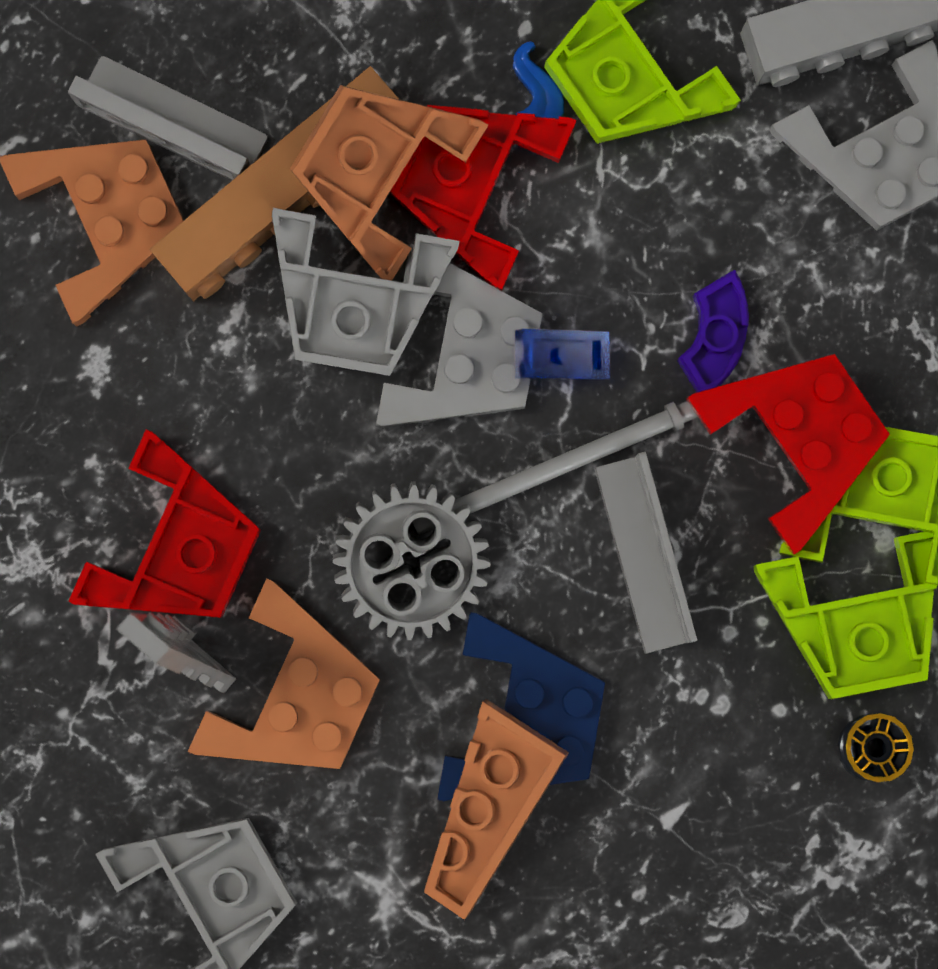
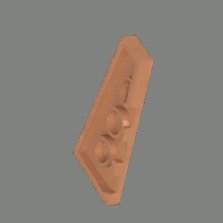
M488 699L482 701L475 733L469 743L464 759L466 761L459 785L453 795L448 821L444 832L441 834L424 893L464 920L470 915L569 752Z

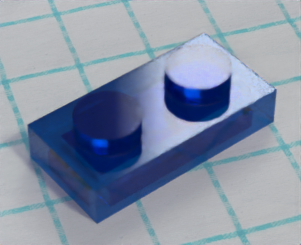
M549 329L515 330V379L609 380L610 332Z

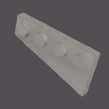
M151 612L148 615L130 613L117 628L122 635L156 664L178 674L182 672L194 681L198 678L204 685L210 688L214 686L219 692L225 693L236 680L231 673L192 640L196 632L176 615L171 617L168 614L165 616L160 613L154 615Z

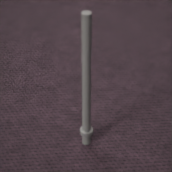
M688 401L679 405L671 402L664 405L665 411L455 499L452 509L455 511L467 504L471 510L469 514L666 430L671 428L675 432L684 428L685 422L698 416ZM420 517L412 521L418 536L434 530L435 524L428 518Z

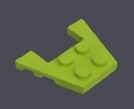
M596 0L545 62L544 68L597 144L730 111L737 107L741 101L717 66L680 90L676 91L624 17L625 13L646 0Z
M885 427L890 433L888 438L802 550L793 555L783 542L779 553L783 556H799V559L823 563L832 515L933 533L934 536L925 583L938 586V436Z
M919 532L893 538L903 579V588L812 606L809 605L799 556L753 566L755 575L828 699L928 680L934 618H931L934 589L937 588V585L925 583L934 536L933 533Z

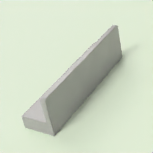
M105 56L100 57L88 81L76 76L68 90V94L78 107L231 181L259 159L268 141L265 133Z
M646 452L638 453L633 458L596 467L597 481L644 654L697 641Z

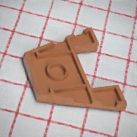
M340 85L290 167V170L381 279L393 280L412 248L372 223L379 208L423 137H427L466 162L488 127V124L476 118Z
M147 140L9 154L0 157L2 168L15 196L19 200L64 181L93 245L100 265L56 284L69 317L76 327L87 321L91 317L90 314L106 299L110 300L122 289L121 285L141 267L145 268L155 258L149 249L184 221Z
M266 578L249 619L294 639L293 644L254 730L252 731L213 712L206 711L188 752L194 755L340 769L380 682V678L339 640L331 635L276 582Z

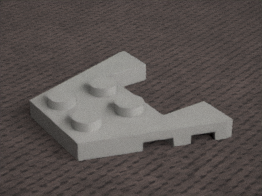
M933 40L895 59L892 63L894 71L914 104L904 111L836 147L832 146L810 105L772 124L769 129L776 140L780 143L783 141L799 156L798 160L810 171L814 169L833 187L832 191L876 231L938 198V54Z
M273 208L272 220L295 360L390 376L419 323V319L432 295H434L451 259L457 252L459 241L416 233L409 276L406 283L323 269L308 265L316 215Z
M410 244L412 249L408 255L403 283L408 281L414 244ZM449 263L434 295L451 298L434 390L426 391L384 383L376 421L377 427L389 428L409 423H425L438 419L460 416L469 417L525 409L543 313Z
M249 818L113 846L95 854L117 893L158 868L162 867L212 954L211 957L191 969H240L297 904Z

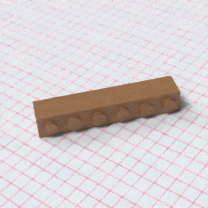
M371 66L347 85V87L399 99ZM332 98L149 249L193 302L200 296L206 299L213 295L225 283L223 277L237 265L240 268L246 267L262 252L260 246L275 235L272 220L273 208L300 213L310 204L313 208L319 206L292 173L290 167Z

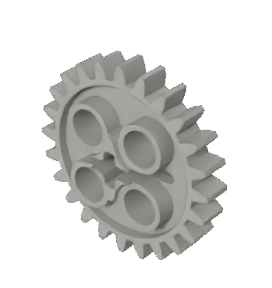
M413 481L410 483L407 495H401L395 483L391 484V498L386 500L376 490L373 491L372 496L375 506L369 508L360 502L356 503L357 512L361 517L359 521L347 517L343 520V525L351 532V535H336L335 543L346 549V552L333 555V564L346 567V569L335 574L334 580L336 584H350L341 594L342 601L348 602L357 599L358 602L353 609V616L357 618L369 612L371 615L368 625L371 630L376 628L382 621L386 622L387 637L390 638L394 635L398 626L404 627L407 640H412L415 627H422L427 638H431L433 632L432 624L439 622L446 631L451 630L448 616L453 613L465 620L467 616L462 603L466 601L478 605L480 602L479 598L471 589L473 586L485 587L488 583L484 576L477 573V570L488 568L491 565L489 558L477 555L478 552L489 547L486 538L472 537L482 528L479 520L465 523L464 521L471 511L469 506L465 504L454 511L452 509L455 501L454 494L449 492L439 501L437 500V488L433 484L430 485L424 496L419 495L416 482ZM420 517L428 518L435 524L432 534L424 539H416L408 533L410 523ZM445 538L450 540L448 546L426 553V551L438 544L439 541ZM374 541H384L392 547V553L385 561L374 562L365 555L367 546ZM410 551L414 557L422 555L419 558L420 567L412 570L409 565H403L404 553ZM441 560H450L457 565V571L453 577L443 581L431 575V569L434 564ZM398 568L388 575L385 580L379 583L373 581L374 576ZM407 583L415 589V593L408 602L396 603L388 596L390 589L395 584Z

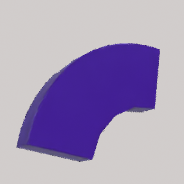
M735 269L697 291L692 296L699 313L698 333L692 346L677 359V362L696 393L721 386L732 373L742 355L747 327L749 326V312L746 294Z

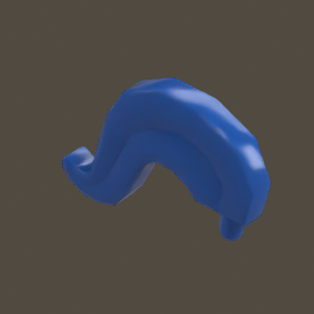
M531 41L526 42L517 49L514 55L513 70L532 95V102L525 110L518 113L559 119V116H564V95L553 79L530 60L529 55L535 50V44Z

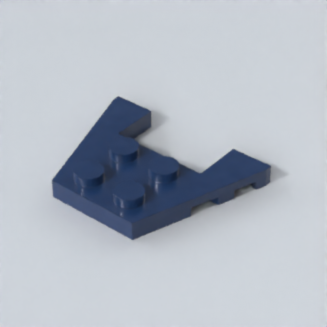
M470 612L463 655L510 663L512 667L504 710L569 752L550 785L589 779L605 682L487 618ZM445 755L437 800L448 801L453 799L455 789L459 785L464 769L465 758Z

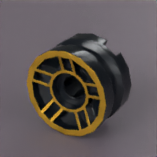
M882 713L861 715L848 722L841 731L837 744L840 753L839 760L845 770L856 779L869 782L892 781L902 775L910 765L914 751L912 737L905 725L895 717ZM881 739L883 741L880 744L882 756L872 757L868 753L867 745L870 740Z

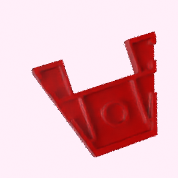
M428 105V107L479 119L488 124V127L466 162L427 137H423L392 187L390 195L435 236L459 241V247L455 254L491 286L503 291L519 255V250L478 233L475 229L514 144L559 163L577 120L570 117L559 116V119L535 117V114L526 113L511 115L489 113L488 110Z
M835 354L697 392L686 399L710 435L751 407L759 415L809 489L808 492L768 518L793 555L802 550L890 435Z
M146 429L128 469L173 488V493L133 581L90 562H86L68 602L74 605L222 618L261 529L161 438Z

